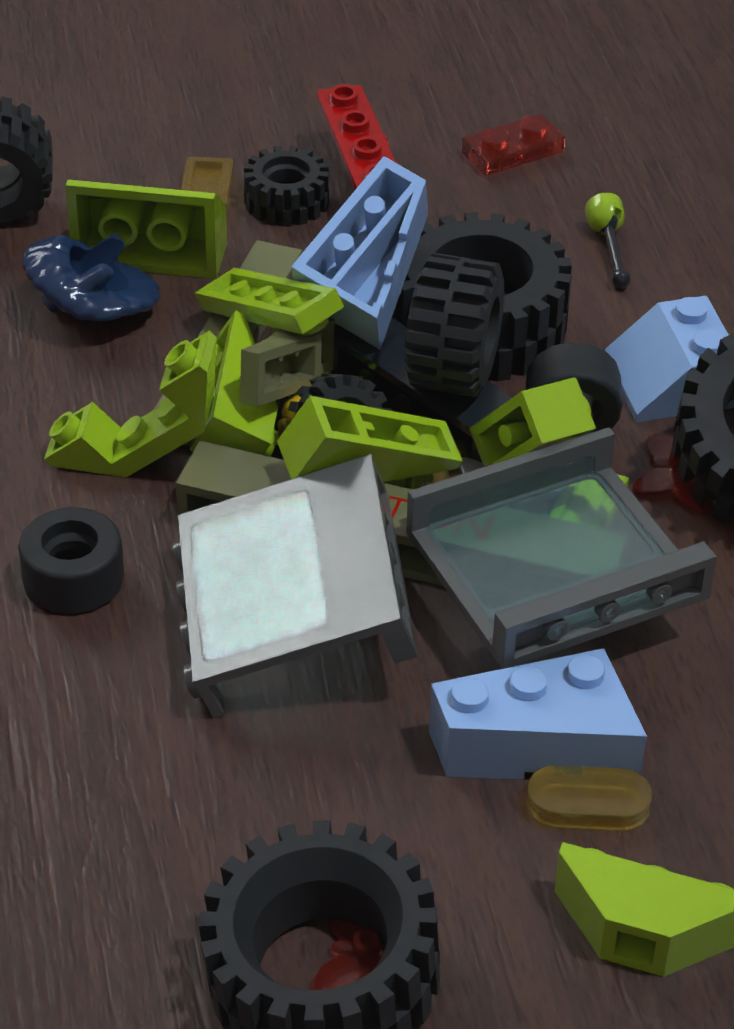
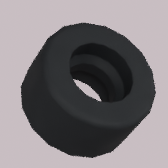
M567 342L551 346L535 357L527 370L526 390L576 377L581 391L584 392L582 393L589 402L591 417L596 427L590 433L609 427L612 430L621 416L623 406L622 385L617 363L605 350L589 343Z
M66 507L50 510L35 518L22 531L18 545L21 576L26 595L37 606L62 614L89 612L110 602L121 589L124 577L122 540L117 526L106 515L89 508Z

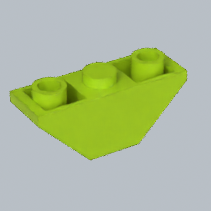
M562 842L558 855L554 892L600 959L665 977L734 948V889L730 886L681 875L660 866L645 865L608 855L598 849L583 848Z

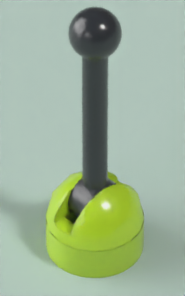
M600 193L587 201L585 205L586 219L592 230L606 236L614 270L611 282L614 287L623 289L630 284L631 277L623 269L615 233L624 224L625 211L619 196L613 193Z

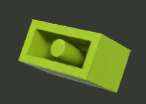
M574 377L521 391L469 429L483 465L486 467L587 435L595 430L596 427L591 417L589 402L583 396L578 381Z

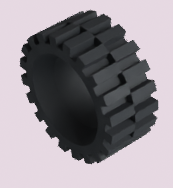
M478 212L464 213V221L457 222L452 215L439 217L437 228H434L428 222L424 225L392 318L407 327L409 309L417 278L423 265L432 253L499 263L504 278V291L509 292V294L504 295L501 330L491 373H495L497 382L510 380L511 371L514 369H518L525 376L527 375L529 365L538 354L551 346L564 343L567 331L572 278L570 257L565 258V248L559 241L550 244L551 234L540 228L532 233L530 232V222L520 218L514 224L505 223L504 214L497 213L491 214V220H479Z
M733 333L720 339L717 354L710 348H707L699 356L696 370L690 369L681 395L672 443L673 458L680 457L677 472L682 483L695 479L691 496L700 506L709 498H712L716 502L712 515L726 522L731 512L734 513V436L726 424L723 413L727 404L734 399Z
M331 820L313 821V834L298 836L294 823L277 828L279 842L271 846L267 845L261 835L246 843L248 861L245 863L231 855L220 867L223 885L213 881L210 882L204 895L207 911H200L199 931L210 996L213 998L215 1014L222 1027L230 1024V1029H412L411 1019L424 1025L432 1011L431 994L438 995L440 984L437 907H435L434 891L429 878L421 880L420 863L410 852L398 859L395 840L381 833L377 840L370 844L367 842L366 826L348 822L344 835L332 834ZM334 918L358 924L376 936L385 948L380 962L372 972L350 984L331 989L303 990L287 987L271 979L260 966L265 952L277 937L295 925L314 919Z

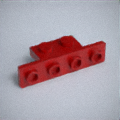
M340 84L333 88L317 91L318 104L355 190L383 156L399 164L392 155L387 136L383 135L361 85Z

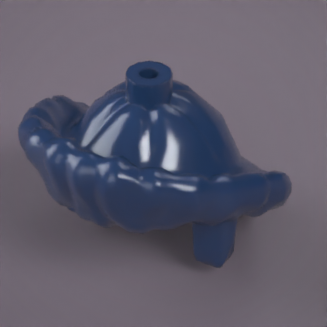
M111 234L93 247L84 245L81 241H75L64 235H56L31 244L23 254L22 267L26 271L25 274L33 282L35 289L43 292V303L51 312H56L60 309L80 321H109L149 311L161 298L159 294L160 287L149 274L142 273L139 268L126 265L117 260L118 255L125 247L123 240L118 234Z

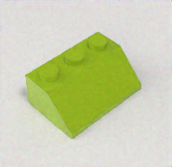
M67 180L65 187L71 239L79 240L84 245L93 247L111 234H118L125 244L122 252L117 257V260L121 263L139 268L141 272L217 279L227 246L226 204L216 193Z

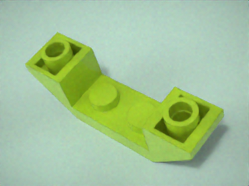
M209 330L191 342L184 340L174 346L165 358L164 364L166 368L159 389L166 398L160 403L158 408L142 417L134 416L130 418L122 427L114 422L94 402H91L75 413L68 411L62 414L50 428L49 436L51 439L44 460L52 467L128 477L204 433L214 398L217 337Z

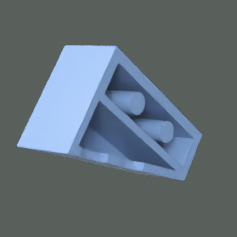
M383 156L291 266L293 280L336 288L344 308L328 318L335 319L336 324L379 350L384 341L428 216L426 180Z
M604 648L431 683L429 734L447 777L524 780L525 772L562 773L563 782H582L583 774L620 776L621 784L640 785L647 735Z

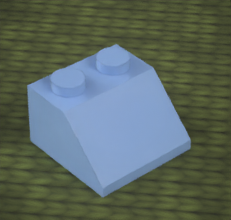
M707 296L685 297L679 300L658 302L605 349L617 363L621 374L622 396L636 423L677 417L685 380L690 369L696 370L699 356L707 348H710L717 354L720 339L728 336ZM734 399L724 409L734 408Z

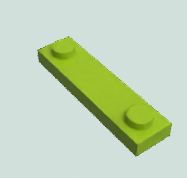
M232 268L195 292L203 311L231 317L234 311L237 310L245 314L249 322L301 335L313 334L323 329L329 323L328 317L344 308L336 288L239 268Z

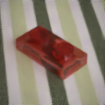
M537 114L463 137L462 153L484 176H488L564 152L565 136L542 114Z

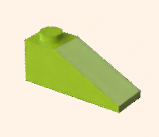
M237 310L234 311L217 335L214 398L205 432L191 440L189 450L194 451L198 442L204 441L270 457L279 439V432L274 430L278 406L276 400L258 407L240 403L241 350L255 345L245 314Z
M315 396L308 397L277 440L291 479L370 454L383 482L454 470L463 462L446 421Z

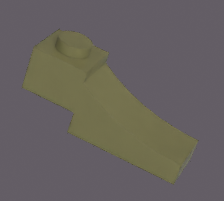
M328 318L329 323L323 329L309 335H301L270 327V334L267 339L242 349L240 403L256 407L295 394L301 386L310 387L311 383L309 380L317 376L321 377V374L333 370L335 319Z

